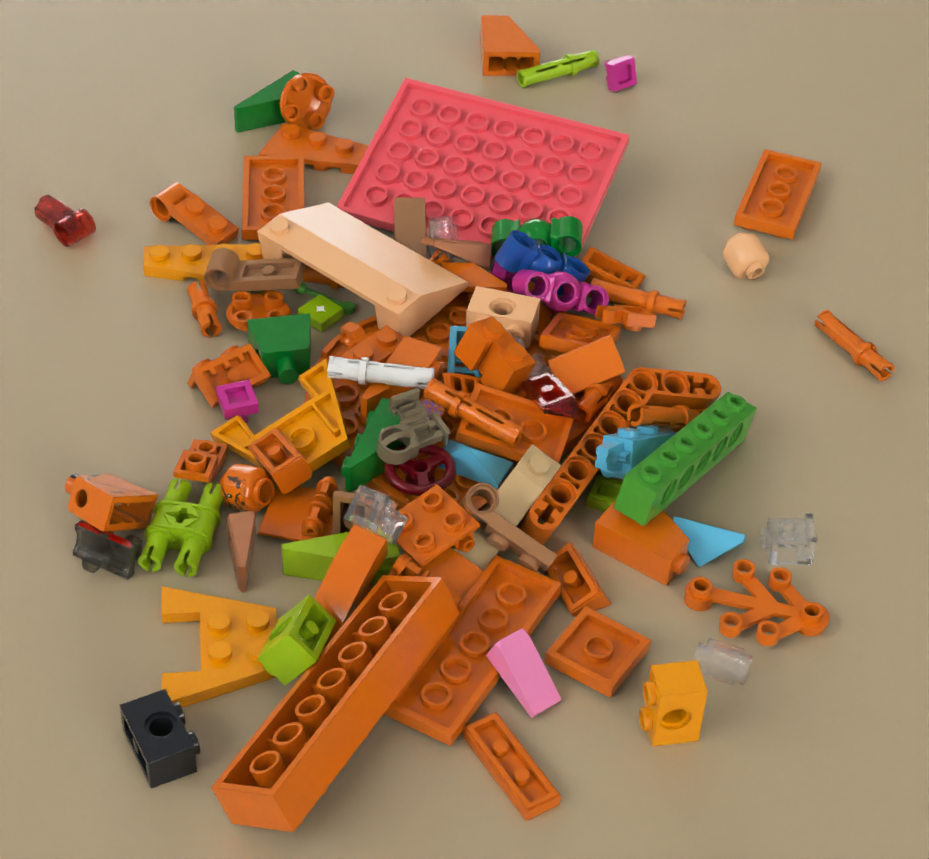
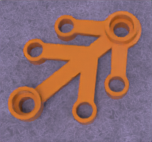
M747 559L735 561L732 578L737 583L742 584L752 596L714 588L711 581L705 577H696L686 585L684 602L692 610L705 611L711 608L713 603L748 610L740 615L735 612H726L721 615L719 632L725 637H737L741 631L758 624L756 640L761 645L773 646L779 639L797 631L805 636H817L829 624L830 615L827 609L819 603L806 601L791 584V572L782 567H776L770 571L768 586L773 591L780 592L789 605L777 602L755 577V565ZM773 617H779L786 620L777 624L773 621H769L768 619Z

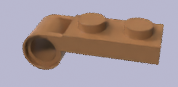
M218 248L212 252L204 274V281L210 288L217 291L298 289L306 266L296 258L240 261L238 255L231 249Z
M487 483L473 485L463 498L461 506L480 523L481 526L479 528L488 536L487 541L500 551L505 552L509 550L519 557L518 562L523 567L535 572L538 570L544 574L557 557V554L495 512L499 504V495L493 486ZM474 496L485 498L489 509L486 511L475 509L471 503V498Z

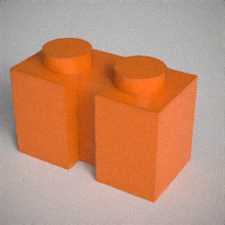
M493 316L469 324L454 351V354L470 371L477 369L483 375L480 379L483 385L510 394L520 391L537 363Z

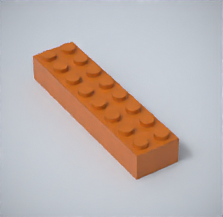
M383 575L324 647L317 662L303 673L211 787L232 824L293 833L301 825L306 815L326 792L331 782L347 764L363 740L367 738L369 732L389 709L391 703L459 615L458 608L443 577Z

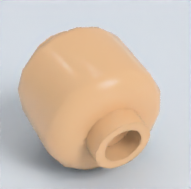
M742 232L733 235L726 242L723 258L736 278L753 280L764 273L769 263V254L756 235Z

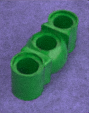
M565 216L560 219L551 218V224L537 218L527 220L522 225L520 219L515 221L501 219L492 226L490 245L492 246L491 255L494 258L512 230L521 231L530 238L536 239L537 245L546 244L551 246L560 255L565 253L567 256L575 257L581 252L583 226L581 221L573 216Z

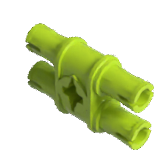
M174 478L169 483L164 499L160 500L154 507V517L144 532L146 543L138 558V564L144 570L149 571L154 560L152 572L159 571L167 549L178 550L180 553L174 563L175 571L185 576L190 565L188 577H192L197 574L202 555L212 547L214 531L221 523L219 511L223 503V496L220 484L216 483L213 494H210L213 483H208L203 489L199 504L188 503L186 501L192 490L191 484L185 479H181L178 489H176L178 478Z

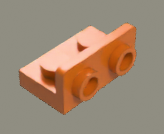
M248 343L240 348L235 345L226 349L215 360L204 359L192 368L193 372L187 383L191 389L198 386L211 408L220 405L216 396V386L250 380L252 388L268 382L271 374L252 345Z

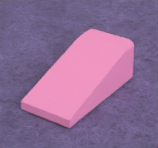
M524 628L498 641L486 655L531 718L562 700L533 641Z

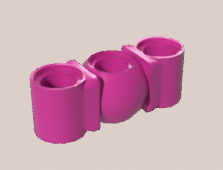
M522 269L514 275L512 280V288L515 294L540 298V302L544 303L545 306L554 312H565L572 309L596 314L597 305L608 306L609 303L608 293L603 287L577 281L573 275L565 271L547 274L540 271ZM534 278L535 287L529 292L528 283ZM561 285H563L564 293L562 297L558 299L557 290ZM591 292L592 300L587 306L586 296Z

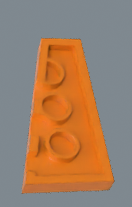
M283 123L258 156L304 155V164L313 165V170L326 171V169L336 167L340 168L341 173L354 174L369 145L346 138L331 136L320 131L301 128L294 124Z

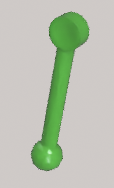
M301 282L300 287L295 289L298 294L306 293L313 297L320 294L343 307L344 314L346 315L354 313V303L350 301L343 303L308 288L304 282Z

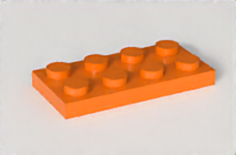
M764 149L735 214L734 225L744 227L747 230H756L772 234L776 237L793 240L820 174L822 162Z
M304 155L244 156L242 240L259 241L257 231L281 213L304 208Z

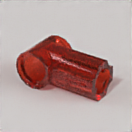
M49 194L41 197L39 203L34 208L35 217L51 227L57 239L66 247L77 243L96 231L95 222L86 209L80 208L75 211Z

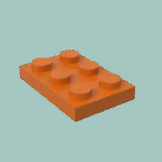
M558 312L542 332L539 347L547 349V352L551 355L559 356L610 334L614 344H616L620 338L622 325L602 323L601 320Z
M479 383L475 384L470 397L472 400L524 427L525 432L519 444L513 448L497 437L462 419L456 433V442L518 462L533 444L557 463H560L575 414Z

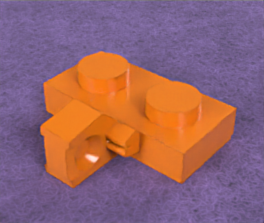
M349 321L340 327V342L347 346L348 351L339 357L361 360V357H368L370 361L386 363L404 336L387 325L375 333L370 330L364 332L361 326Z

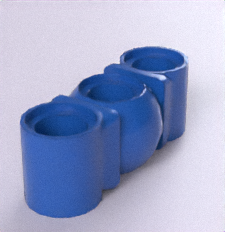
M518 230L510 232L495 255L496 262L503 269L511 273H517L522 269H530L547 274L565 271L581 282H584L590 274L589 268L581 260L567 256L565 253L560 255L558 251L549 245H537L536 239L530 238L527 234ZM563 285L557 290V294L560 296L564 293Z

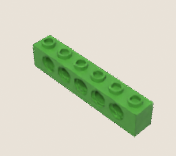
M730 392L725 393L625 474L614 509L645 526L745 440L757 408L747 403L741 396L733 395Z

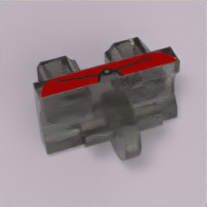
M84 520L75 524L77 540L73 549V555L83 559L82 568L85 571L95 573L100 568H103L127 580L134 575L135 561L142 552L143 541L141 538L132 534L122 538L115 535L114 531L103 532Z

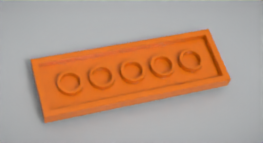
M496 555L457 606L459 615L450 625L448 631L434 646L429 656L422 662L384 715L452 746L462 732L463 727L467 725L501 677L487 658L488 652L498 641L521 628H524L528 635L531 636L561 594L562 583Z

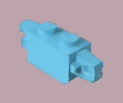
M641 425L637 426V429L618 428L617 433L603 435V444L596 447L597 460L595 461V468L601 469L604 477L624 479L626 473L676 433L658 431V426Z

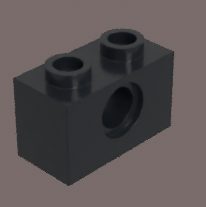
M166 689L120 704L123 732L151 789L197 772L196 755L201 753L198 739L193 730L187 732L184 726L186 720L179 702L172 703Z

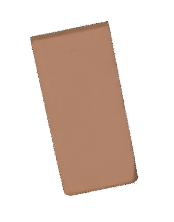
M423 237L420 240V243L467 263H475L486 269L490 266L492 246L489 243Z
M254 511L231 513L227 517L228 544L238 589L241 592L247 591L256 539V514Z

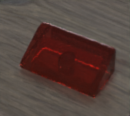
M550 371L520 383L521 388L544 414L573 419L580 418L575 396L553 372Z

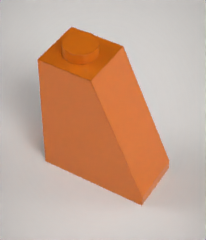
M481 15L480 49L483 76H517L518 70L539 65L540 49L508 15Z
M615 500L595 522L593 548L666 586L677 574L681 576L689 565L690 556L687 555L690 539L664 510L645 526H642L614 509Z

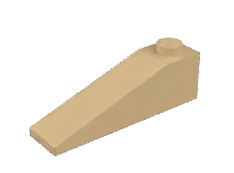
M532 444L497 490L499 504L495 512L517 526L561 465ZM487 504L486 507L483 509V511H486V510L489 509V505H488V504ZM477 528L472 532L473 540L475 541L474 547L468 552L458 551L456 548H454V551L484 571L499 550L487 541L488 536L483 533V530Z

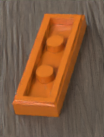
M497 712L463 727V738L525 821L560 805L561 795Z

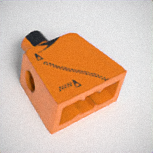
M75 473L65 483V491L70 494L68 510L103 532L146 529L150 525L158 494L110 474L79 475Z

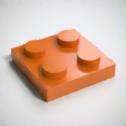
M585 606L545 653L544 663L611 698L649 651L651 640Z

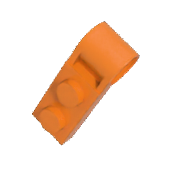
M173 183L150 199V208L159 220L166 222L171 218L176 219L207 245L227 244L238 236L239 228L180 183Z

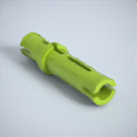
M594 49L577 55L566 54L562 59L518 70L517 80L519 85L524 88L564 75L575 76L578 71L598 67L599 57Z

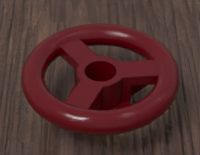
M434 444L419 449L418 453L433 455L425 460L418 459L413 461L409 459L405 463L398 465L385 462L384 470L389 483L397 490L414 496L422 495L436 484L444 490L453 482L456 475V464L453 457L445 449ZM403 445L395 450L400 451L406 449L407 447L406 445ZM444 464L446 468L444 476L434 483L435 469ZM395 467L401 469L406 474V482L397 475Z

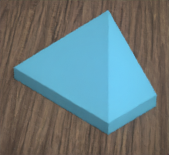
M451 439L443 448L453 457L456 464V474L479 483H487L496 489H499L513 468V462ZM444 464L438 466L439 468L446 470Z
M674 516L673 519L676 525L690 539L688 551L698 568L745 543L747 535L677 516Z

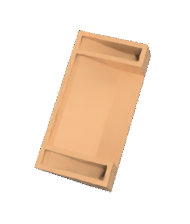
M330 203L281 213L257 231L263 259H298L375 306L378 329L387 325L403 336L410 337L468 287V282Z

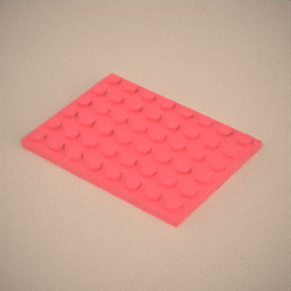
M405 78L343 193L337 208L367 225L394 232V198H425L426 237L471 240L489 244L491 242L492 226L498 220L510 219L515 221L520 219L522 225L527 220L537 218L551 224V218L560 219L565 216H573L579 219L583 226V248L628 147L629 135Z

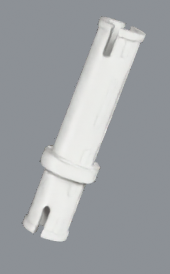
M330 356L328 363V378L358 381L360 385H366L369 382L425 389L430 380L434 378L435 372L434 368L370 361L368 357H361V360Z

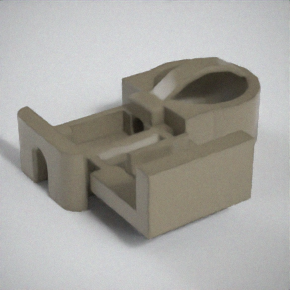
M419 388L390 397L388 409L392 415L397 414L401 421L397 425L387 426L382 429L376 446L378 457L388 464H403L409 459L417 457L420 448L440 441L444 446L448 443L449 428L438 413L431 412V415L428 413L419 400L421 392ZM398 440L403 442L407 448L396 451L386 446Z

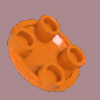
M305 72L295 75L286 83L281 92L279 105L282 117L287 124H294L309 130L320 129L330 112L334 89L327 84L325 79L315 73Z
M271 290L265 294H249L245 291H238L232 295V303L227 307L226 311L229 323L245 332H248V319L291 315L288 304L284 302L283 293L277 290Z

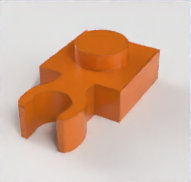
M615 304L613 307L597 305L595 318L601 319L602 323H622V328L630 331H641L642 327L654 328L657 315L642 306Z

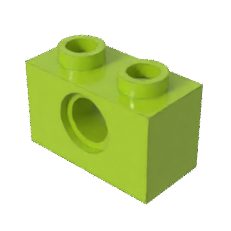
M309 594L278 619L257 660L263 664L269 674L275 676L286 686L317 662L336 620Z

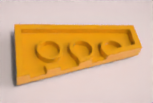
M259 243L145 246L144 276L177 281H186L188 277L205 283L204 274L212 252L215 249H231L238 255L240 261L263 259ZM261 290V292H263V293H266V292H268V291H271V290Z

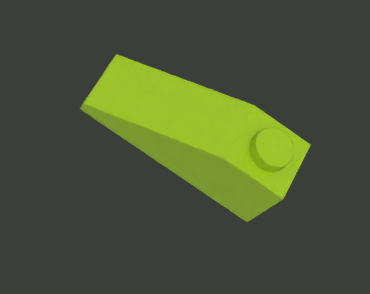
M379 526L365 529L387 539L388 555L372 579L370 586H375L383 575H388L393 569V564L401 555L397 543ZM349 532L281 544L283 574L323 581L334 557Z

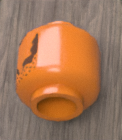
M243 463L234 464L227 469L219 483L225 505L235 510L259 512L271 502L274 496L275 487L271 477L265 469Z

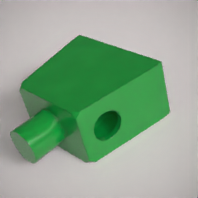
M310 313L247 320L248 343L252 345L271 374L270 378L279 377L281 383L289 385L295 383L299 375L310 369Z

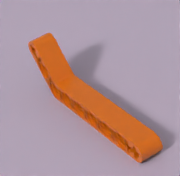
M644 367L633 369L533 503L520 523L519 529L542 545L548 542L600 470L595 468V461L597 460L596 447L603 444V435L617 433L618 428L631 427L630 424L632 422L627 421L626 414L632 404L665 407L686 405L690 409L706 410L721 394L720 382L714 376L706 373ZM540 518L545 521L543 525L538 522Z

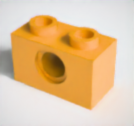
M698 660L651 665L649 680L643 683L645 706L639 709V721L642 731H648L652 747L696 742L699 740L708 690Z

